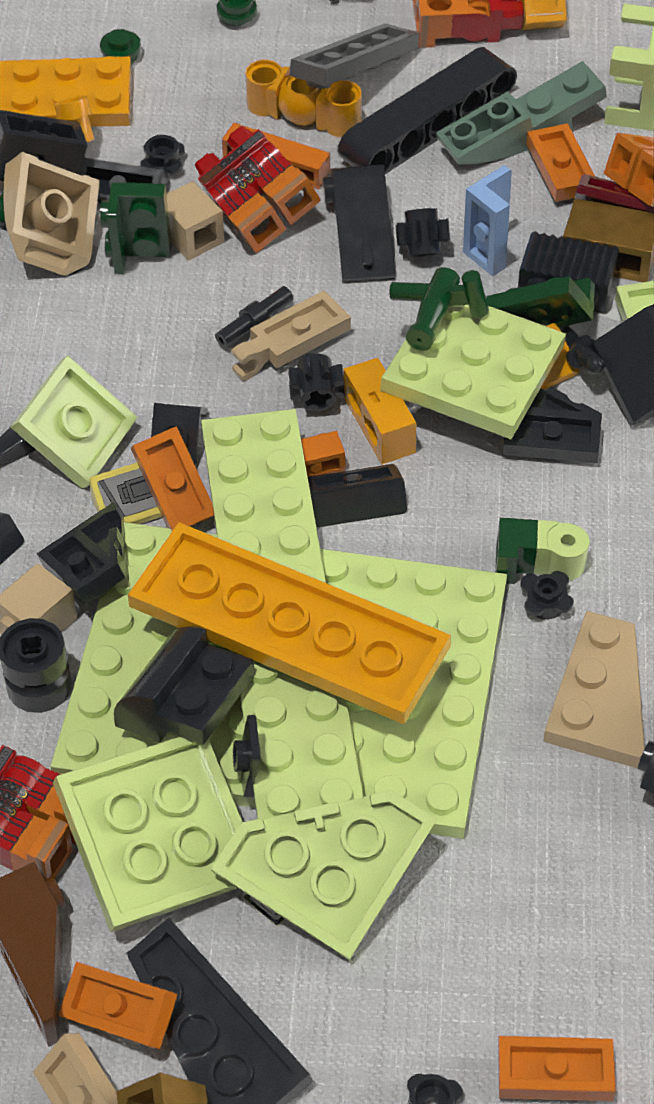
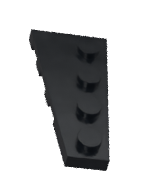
M167 918L126 953L140 982L178 994L165 1034L188 1081L205 1085L208 1104H288L313 1082L310 1073L170 918Z

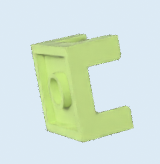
M624 3L621 22L652 26L653 31L648 50L615 46L611 56L609 73L611 76H614L615 82L643 86L640 110L606 106L604 124L654 131V7Z

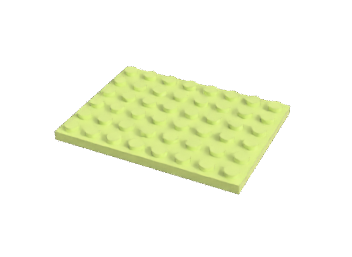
M124 522L126 578L114 585L105 596L99 599L50 768L52 771L60 774L68 773L159 744L157 741L115 727L114 709L168 636L178 629V627L129 607L128 593L171 534L170 528ZM320 549L327 584L451 635L450 649L404 725L350 701H347L363 797L393 790L437 819L429 834L464 839L506 591L507 574ZM208 641L209 645L233 652L229 649H226L222 646H219L213 642ZM239 696L209 737V741L235 805L256 808L254 797H243L241 772H234L233 743L234 740H242L244 732ZM168 732L160 743L180 736Z

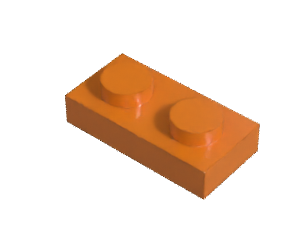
M568 123L527 132L526 145L555 202L575 198L581 176L584 174L595 175Z
M177 426L131 447V451L167 528L173 531L178 522L192 527L214 517L212 501Z
M76 961L58 1016L160 1049L178 994Z
M499 1036V1099L614 1101L613 1038Z

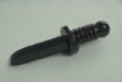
M570 326L559 328L561 332L566 333L565 341L569 347L566 355L567 362L574 368L583 366L591 374H600L605 365L603 359L600 358L591 346L595 340L589 335L580 337Z

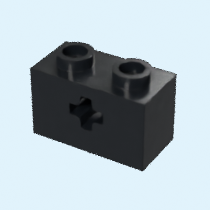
M0 110V181L4 182L5 164L21 152L79 175L88 147L79 122Z

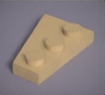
M586 611L544 731L543 742L638 768L645 747L634 623Z

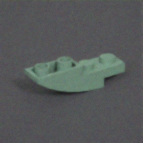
M582 61L517 99L507 91L436 132V136L458 165L478 164L511 157L529 150L526 145L527 132L566 123L573 130L571 118L607 98L606 87Z

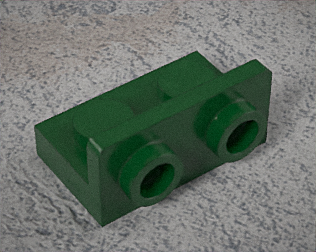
M111 182L109 201L101 202L100 222L102 228H108L109 230L105 233V256L113 258L114 273L124 274L126 256L146 258L170 257L172 241L165 184Z
M570 276L552 278L547 282L522 288H510L505 292L488 295L486 300L490 307L543 326L555 323L558 328L593 320L595 284L590 278L573 281Z

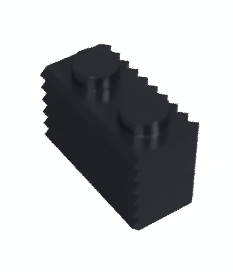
M534 231L530 234L519 269L518 288L547 282L552 278L570 276L573 281L590 278L595 284L593 310L606 312L616 277L619 249L616 246L609 247L607 244L601 246L598 242L592 244L589 240L583 243L580 239L574 241L571 237L565 239L563 236L557 238L554 234L548 236L545 232L539 234L537 231Z

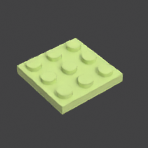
M469 305L449 306L445 317L434 332L435 340L430 349L424 351L417 350L411 347L405 339L381 378L380 391L512 439L562 351L566 333L488 306L489 313L482 318H474L470 313Z
M177 737L56 776L53 785L110 933L237 889V887L211 871V867L242 820L209 739L202 745L183 737Z

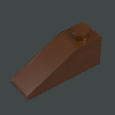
M34 861L0 877V953L49 1047L59 1041L60 1016L58 1014L60 1011L63 928L58 909L66 906L54 877L51 876L44 880Z

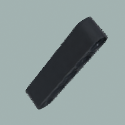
M479 47L352 126L339 141L337 148L338 156L353 167L383 164L385 174L438 141L436 132L507 91L510 92L516 83L517 70L487 48Z

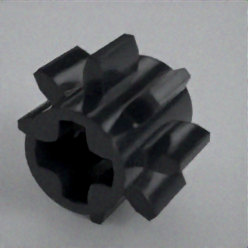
M437 208L405 211V222L395 225L397 246L407 245L409 257L441 254V242H449L451 240L449 219L438 220Z
M320 353L308 354L299 360L298 368L290 367L288 369L291 401L301 399L302 406L307 410H327L334 405L336 397L345 396L343 365L336 364L332 366V361L327 355Z

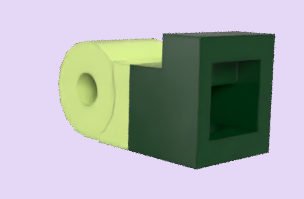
M499 517L495 572L507 574V584H515L516 573L551 574L554 571L564 572L569 577V581L580 577L584 572L590 543L588 534L581 527L570 523Z

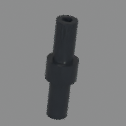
M282 286L261 302L253 301L241 309L238 318L215 333V338L219 345L223 348L229 347L250 332V328L269 319L292 302L294 297L290 289Z

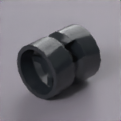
M37 618L24 619L6 628L0 637V662L9 699L17 708L26 712L42 713L53 710L66 700L71 691L72 679L67 661L65 641L62 632L54 623Z

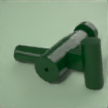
M447 267L436 269L430 283L392 282L390 284L389 296L392 301L421 302L415 324L410 326L406 334V341L411 347L421 351L432 347L435 340L434 332L445 317L449 306L469 305L470 313L474 318H482L489 313L482 280L478 271L470 270L465 272L461 278L463 285H459L460 277L458 273Z

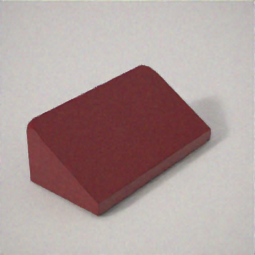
M584 174L577 185L576 199L654 213L653 206L647 205L630 193L628 189H624L614 181Z

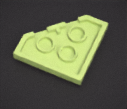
M388 790L356 799L296 810L269 818L241 822L211 867V871L349 960L437 819L393 790Z

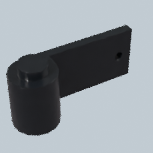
M384 165L331 168V177H323L324 203H333V210L336 213L342 283L395 279ZM364 266H371V268L365 269Z

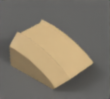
M21 152L5 164L4 215L7 231L17 259L64 276L87 266L92 254L99 180L86 175L81 176L38 160L37 157Z

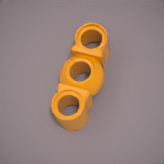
M257 60L246 68L247 107L251 113L257 116H272L275 119H279L283 114L287 120L302 126L311 125L316 122L317 130H326L335 137H342L347 130L362 121V92L360 87L354 82L339 80L332 83L329 88L319 89L306 85V80L290 76V67H281L272 60Z

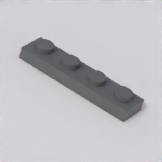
M387 23L381 24L292 58L290 76L306 80V85L309 87L329 88L336 81L354 78L356 73L366 69H376L383 62L398 60L401 58V55L418 49L419 32Z

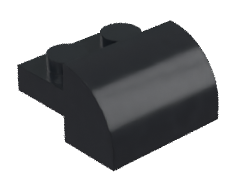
M198 627L178 628L168 636L116 704L114 709L115 727L159 743L169 732L204 745L255 675L254 660L209 645L206 629Z

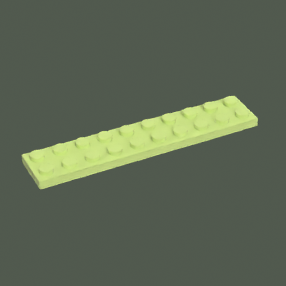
M296 409L201 420L217 538L326 583ZM254 661L255 675L240 694L244 728L247 715H256L260 763L255 784L253 785L257 819L363 797L347 700Z

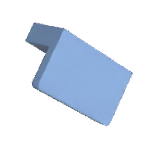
M505 165L466 188L463 253L492 277L506 268L512 171Z

